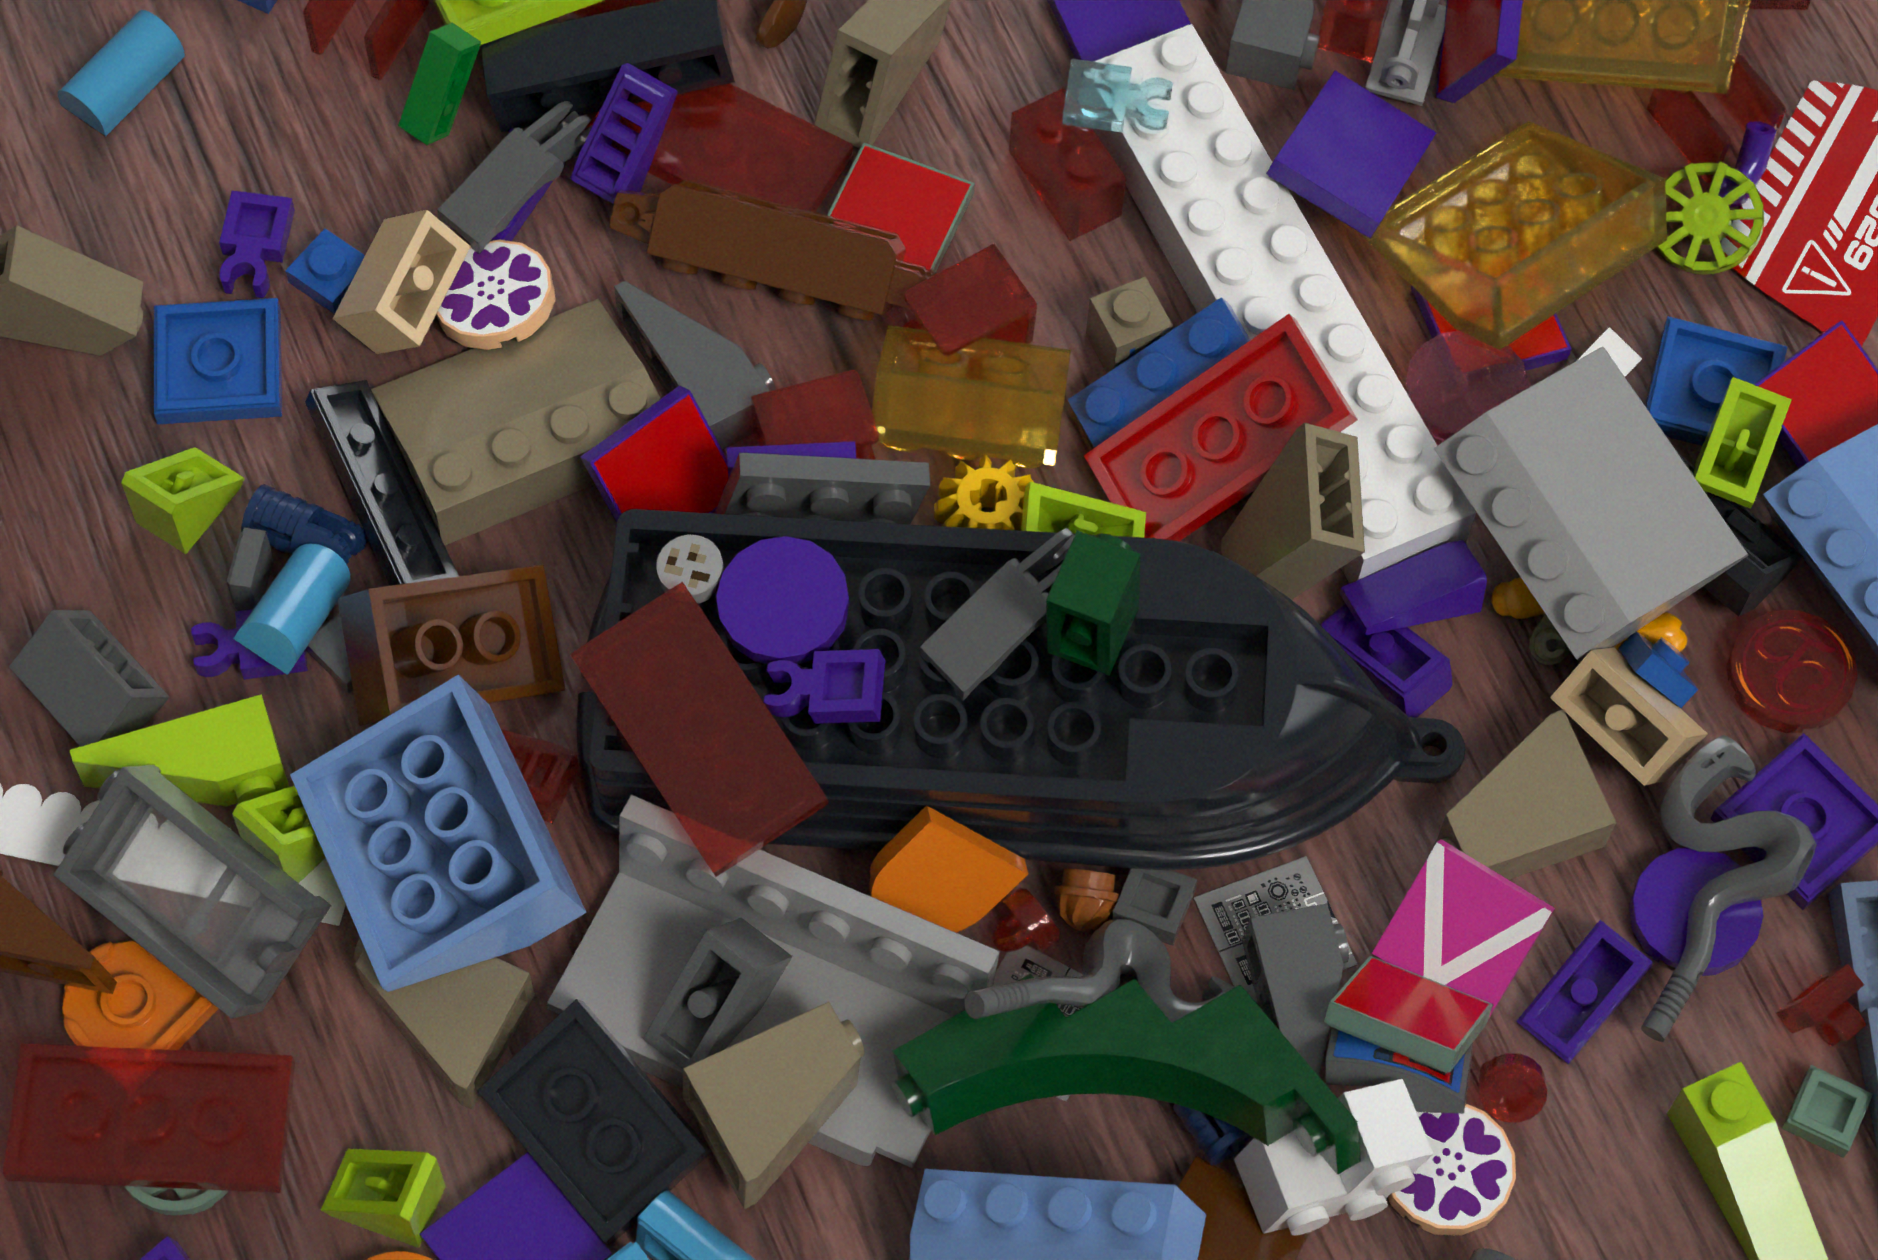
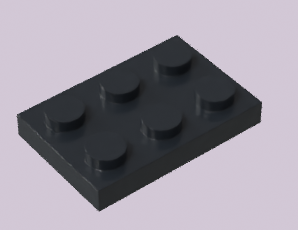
M578 999L573 1001L477 1090L598 1236L607 1244H613L638 1221V1216L656 1197L666 1190H672L712 1153L709 1147L585 1002Z

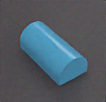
M139 10L58 91L60 104L98 132L107 136L185 57L183 46L172 29L160 18L146 10Z
M319 544L299 546L233 639L288 675L338 602V598L343 595L349 586L350 571L344 560L333 550Z
M669 1190L656 1197L638 1216L636 1242L643 1252L653 1260H756Z

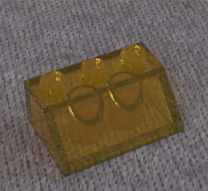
M888 325L876 373L869 441L883 442L887 448L902 452L915 451L919 447L942 450L950 457L961 460H974L984 456L986 453L988 457L1006 459L1007 461L1012 459L1013 464L1020 468H1037L1042 464L1055 466L1071 350Z

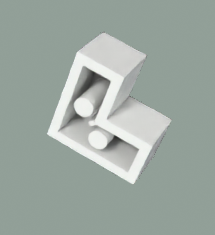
M1403 1079L1344 1092L1338 1098L1358 1122L1361 1160L1338 1175L1320 1154L1313 1157L1304 1149L1295 1131L1269 1146L1254 1138L1234 1158L1263 1234L1288 1227L1291 1235L1305 1234L1327 1224L1330 1220L1329 1217L1347 1213L1349 1219L1353 1221L1370 1217L1388 1206L1386 1198L1391 1193L1402 1190L1415 1181L1413 1173L1433 1155V1151Z

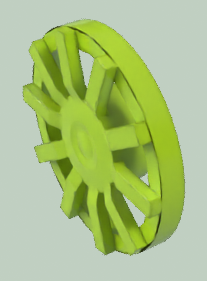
M1720 161L1719 163H1691L1676 171L1659 184L1650 205L1649 228L1657 250L1673 266L1694 274H1716L1737 266L1753 252L1763 232L1764 208L1755 184L1742 172ZM1714 175L1709 192H1702L1697 176ZM1724 177L1739 185L1723 198L1719 196ZM1687 179L1694 195L1690 199L1674 189ZM1746 193L1754 209L1730 210L1729 208L1734 201ZM1666 197H1669L1683 207L1682 212H1660ZM1754 219L1749 236L1747 237L1732 227V220ZM1682 222L1683 227L1663 239L1659 223ZM1726 235L1742 245L1732 255L1725 257L1720 243ZM1688 236L1692 242L1685 258L1677 255L1670 247ZM1701 245H1711L1716 261H1696Z

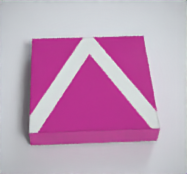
M1440 839L1428 856L1372 954L1387 963L1492 1003L1490 1019L1555 908Z

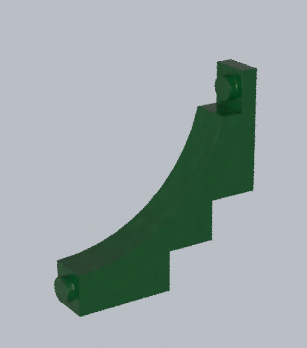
M1030 973L1027 976L1019 979L1018 981L1031 979L1034 977ZM1136 979L1068 1017L1062 1013L1055 1003L1032 1005L978 1019L970 1017L966 1010L892 1050L898 1079L892 1082V1088L897 1100L909 1117L912 1118L919 1114L935 1135L973 1117L1001 1107L1034 1099L1077 1094H1113L1144 1097L1174 1103L1206 1113L1241 1129L1267 1146L1295 1131L1304 1149L1313 1157L1320 1154L1337 1175L1361 1161L1357 1120L1241 985L1234 987L1173 1023L1170 1022Z

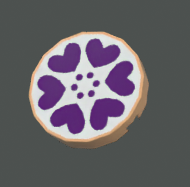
M501 239L493 240L485 246L480 254L470 247L436 314L440 326L448 337L461 345L483 350L502 348L501 342L509 341L515 337L517 342H520L532 336L546 322L555 303V290L550 268L540 253L520 242Z
M1468 1104L1465 1105L1464 1114L1417 1112L1433 1155L1413 1173L1415 1181L1411 1185L1391 1193L1387 1197L1391 1206L1403 1218L1406 1216L1412 1222L1419 1224L1420 1229L1434 1235L1462 1236L1485 1227L1507 1203L1516 1180L1515 1153L1504 1129L1485 1111Z

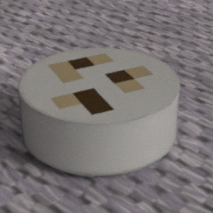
M683 535L671 540L663 547L657 559V573L663 591L671 599L682 604H699L709 600L717 593L724 565L721 553L713 542L698 535Z

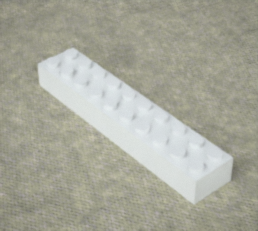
M1192 24L1084 65L1080 105L1197 313L1222 297L1231 305L1250 339H1253L1284 316L1290 314L1300 324L1358 420L1341 431V433L1358 437L1365 553L1341 567L1348 582H1355L1448 542L1464 540L1466 543L1476 515L1475 509L1434 450L1437 447L1436 442L1287 187L1266 174L1273 162Z

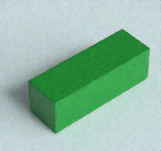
M454 23L430 31L398 124L400 128L425 145L449 136L481 41Z

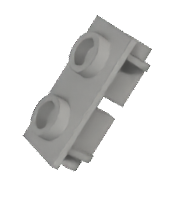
M1391 0L1365 87L1366 90L1382 96L1423 105L1444 32L1446 6L1440 5V0Z

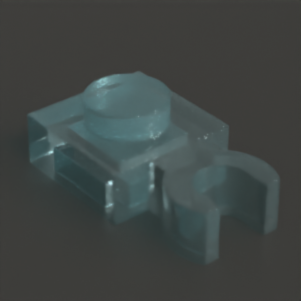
M1071 59L1062 124L1123 132L1125 117L1135 118L1140 125L1147 129H1166L1169 111L1154 109L1147 102L1152 99L1171 100L1173 82L1155 77L1147 79L1141 84L1130 83L1132 67Z

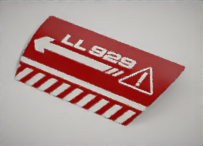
M1812 81L1774 146L1766 171L1756 185L1764 208V227L1761 238L1753 252L1732 269L1765 294L1822 332L1843 321L1862 347L1878 318V90L1843 83ZM1750 197L1746 203L1741 205L1740 209H1754ZM1754 219L1733 220L1731 226L1748 237L1753 227ZM1727 235L1721 241L1725 257L1732 255L1742 246Z

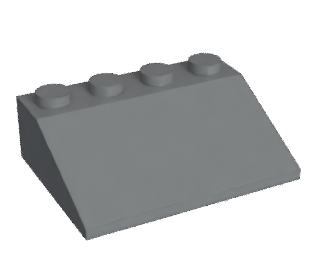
M1603 346L1485 412L1434 448L1574 657L1579 661H1582L1591 650L1616 646L1749 556Z

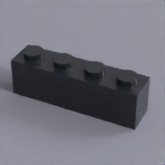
M662 0L639 6H630L616 11L579 19H569L556 24L519 31L481 45L486 94L501 132L510 131L512 127H529L556 105L565 101L573 105L565 118L573 111L579 115L600 111L621 66L626 63L678 91L677 95L735 82L727 27L718 0ZM630 92L628 101L633 104L645 102L644 99Z

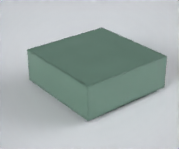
M1810 1065L1803 1077L1782 1129L1844 1158L1851 1148L1873 1093Z

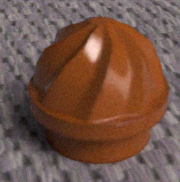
M1063 869L1061 886H1054V895H1056L1060 916L1068 925L1078 931L1087 932L1107 922L1120 894L1114 893L1115 875L1089 870Z

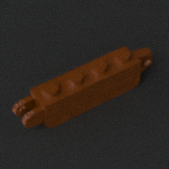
M689 179L674 184L660 194L622 190L617 192L614 201L610 228L648 244L647 254L663 257L662 266L672 271L698 274L699 267L722 273L720 281L733 287L755 290L757 282L780 288L779 297L784 300L798 304L814 305L815 299L819 298L838 303L837 312L842 315L868 321L873 320L874 313L883 315L893 305L908 309L914 307L915 310L920 308L922 311L926 307L931 308L932 303L936 304L938 302L937 299L945 292L942 281L943 277L939 276V272L935 273L933 269L928 271L924 266L903 261L906 247L898 234Z

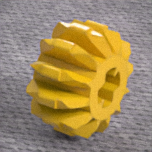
M986 453L980 459L979 469L976 470L960 461L959 465L955 468V478L943 477L939 484L938 496L941 499L934 504V519L937 520V523L943 524L942 526L1021 531L1025 486L1029 482H1034L1031 479V474L1014 477L1016 467L1012 459L1004 463L999 469L992 468V462ZM990 507L994 508V510L990 513L982 512L981 508Z

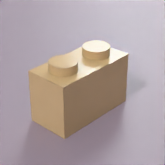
M428 210L384 219L332 319L376 354L419 347L471 246Z
M1615 647L1591 650L1550 697L1644 786L1667 781L1708 735L1679 706L1638 675Z

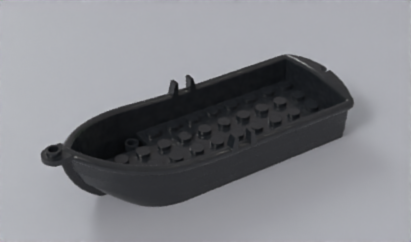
M641 509L627 510L620 515L617 521L611 574L592 621L581 669V676L583 678L598 680L597 693L581 692L578 694L576 721L577 753L588 814L592 822L599 829L610 834L619 835L620 814L630 796L633 795L744 843L881 851L922 809L929 806L1025 860L1146 870H1188L1226 866L1262 858L1294 847L1346 820L1368 804L1393 780L1416 783H1441L1455 776L1463 764L1465 742L1457 728L1446 721L1434 718L1408 717L1397 706L1386 700L1356 662L1304 609L1285 594L1236 562L1196 545L1165 539L1115 536L1129 544L1133 551L1141 554L1139 609L1110 676L1048 653L1046 622L1026 637L993 674L984 679L962 700L954 692L955 688L939 671L919 655L920 646L1009 560L1014 558L1021 563L1057 533ZM683 535L705 537L719 549L724 570L740 551L760 540L789 536L812 541L830 553L845 574L849 607L844 631L828 651L880 650L885 659L880 721L815 723L808 713L809 706H806L802 711L790 717H778L771 714L764 704L765 695H781L789 690L792 683H775L767 672L768 664L755 662L734 648L721 627L716 594L709 600L699 604H682L671 599L663 591L657 573V559L663 547L671 540ZM1064 559L1053 568L1035 577V579L1038 582H1041L1045 577H1047L1050 573L1057 569L1063 563ZM813 659L807 663L797 665L801 669H812ZM1427 746H1434L1440 749L1442 754L1430 756L1422 749Z

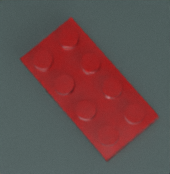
M1287 314L1090 450L1084 457L1111 503L1146 512L1144 538L1181 541L1253 492L1296 429L1303 423L1341 432L1358 419L1298 321L1290 314Z

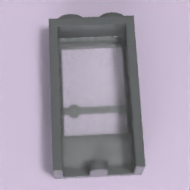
M155 765L128 766L115 771L101 786L97 795L100 803L89 820L76 828L65 842L63 853L66 856L53 875L231 1019L262 1012L332 905L321 896H314L161 775V770Z

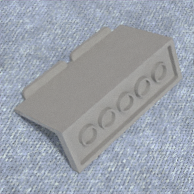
M631 795L620 814L619 873L547 1002V1009L560 1014L576 999L584 1001L643 1071L683 1088V1069L650 1045L643 1037L705 931L738 918H743L793 957L762 1009L725 1049L830 1002L841 1022L848 1019L854 1025L863 1043L865 1054L860 1060L857 1086L808 1143L861 1166H869L876 1152L913 1168L931 1129L919 1114L912 1118L909 1117L895 1096L892 1082L898 1079L892 1050L966 1010L964 1001L969 992L993 987L1000 951Z

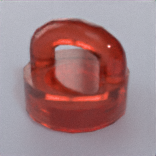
M1019 887L1002 900L1004 907L1010 915L996 926L992 935L994 946L998 950L1006 953L1014 952L1032 942L1043 953L1060 940L1059 936L1061 933L1057 926L1025 887L1023 889Z
M1506 1053L1483 1063L1479 1076V1093L1483 1107L1492 1117L1503 1122L1518 1123L1534 1117L1541 1111L1547 1099L1546 1077L1542 1067L1533 1058L1520 1053Z

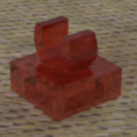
M1845 964L1822 974L1779 1009L1776 1014L1791 1034L1815 1026L1823 1040L1833 1047L1841 1040L1844 1042L1848 1041L1866 1026L1860 1013L1846 1001L1863 987L1864 983L1849 964Z

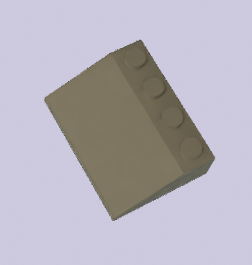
M599 299L548 318L532 336L520 342H517L515 337L509 341L501 342L502 348L490 350L473 348L371 389L444 545L594 485L595 483L580 457L661 399L644 365Z

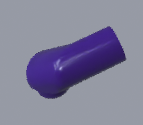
M1753 121L1746 125L1735 169L1746 175L1756 187L1766 171L1776 130L1769 124ZM1714 175L1712 176L1711 183H1710V187H1711V184H1712ZM1724 177L1719 196L1723 198L1739 185ZM1746 193L1734 201L1729 208L1746 203L1749 198L1748 194Z

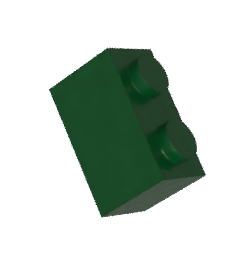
M1077 530L1046 599L1048 653L1109 676L1139 609L1141 554L1133 551L1125 541L1109 534L1100 533L1094 537Z

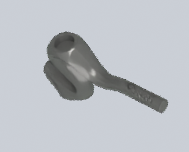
M1726 735L1712 740L1701 748L1674 778L1661 804V824L1673 841L1699 852H1719L1745 847H1759L1766 851V856L1759 862L1730 870L1708 881L1695 895L1688 911L1686 946L1681 959L1641 1027V1030L1648 1037L1660 1042H1664L1674 1025L1673 1023L1676 1022L1677 1016L1680 1015L1685 1003L1688 1001L1689 996H1691L1693 989L1697 986V982L1711 960L1716 938V924L1720 913L1735 904L1782 896L1793 891L1803 879L1817 846L1806 824L1796 817L1779 811H1753L1716 823H1700L1694 818L1695 811L1699 805L1724 780L1735 777L1745 781H1752L1755 777V765L1748 754L1736 741Z
M1114 918L1102 924L1087 941L1082 956L1081 977H1036L969 992L965 997L964 1004L968 1015L975 1019L1044 1003L1086 1007L1116 990L1119 985L1120 974L1136 979L1170 1022L1173 1023L1233 989L1235 986L1212 976L1207 983L1209 988H1205L1203 991V1002L1189 1003L1179 999L1170 988L1171 961L1166 946L1145 926L1129 919Z

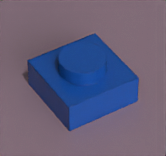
M325 228L285 270L288 283L335 314L365 255Z
M1636 631L1618 648L1638 675L1680 708L1697 692L1698 688L1684 671L1690 663L1689 660L1664 638L1660 637L1655 644H1652Z

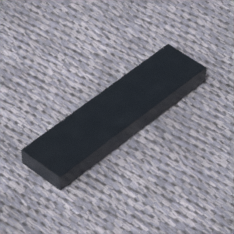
M367 380L311 389L305 404L389 585L459 576Z

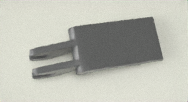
M565 101L556 105L527 129L515 128L439 207L438 219L446 226L452 227L471 243V248L480 254L496 234L506 229L519 209L544 184L555 180L561 174L564 167L563 162L579 155L593 125L583 133L582 131L591 119L586 115L580 116L575 111L565 118L573 107L570 102Z
M1068 528L1059 531L1021 563L1014 558L1009 560L920 646L919 655L939 671L955 688L954 692L962 700L984 679L993 674L1026 637L1040 625L1047 622L1046 599L1061 565L1041 582H1038L1035 577L1053 568L1065 559L1074 538L1073 533Z

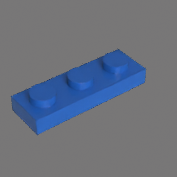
M1221 297L1069 398L1068 402L1095 448L1251 339L1231 305Z

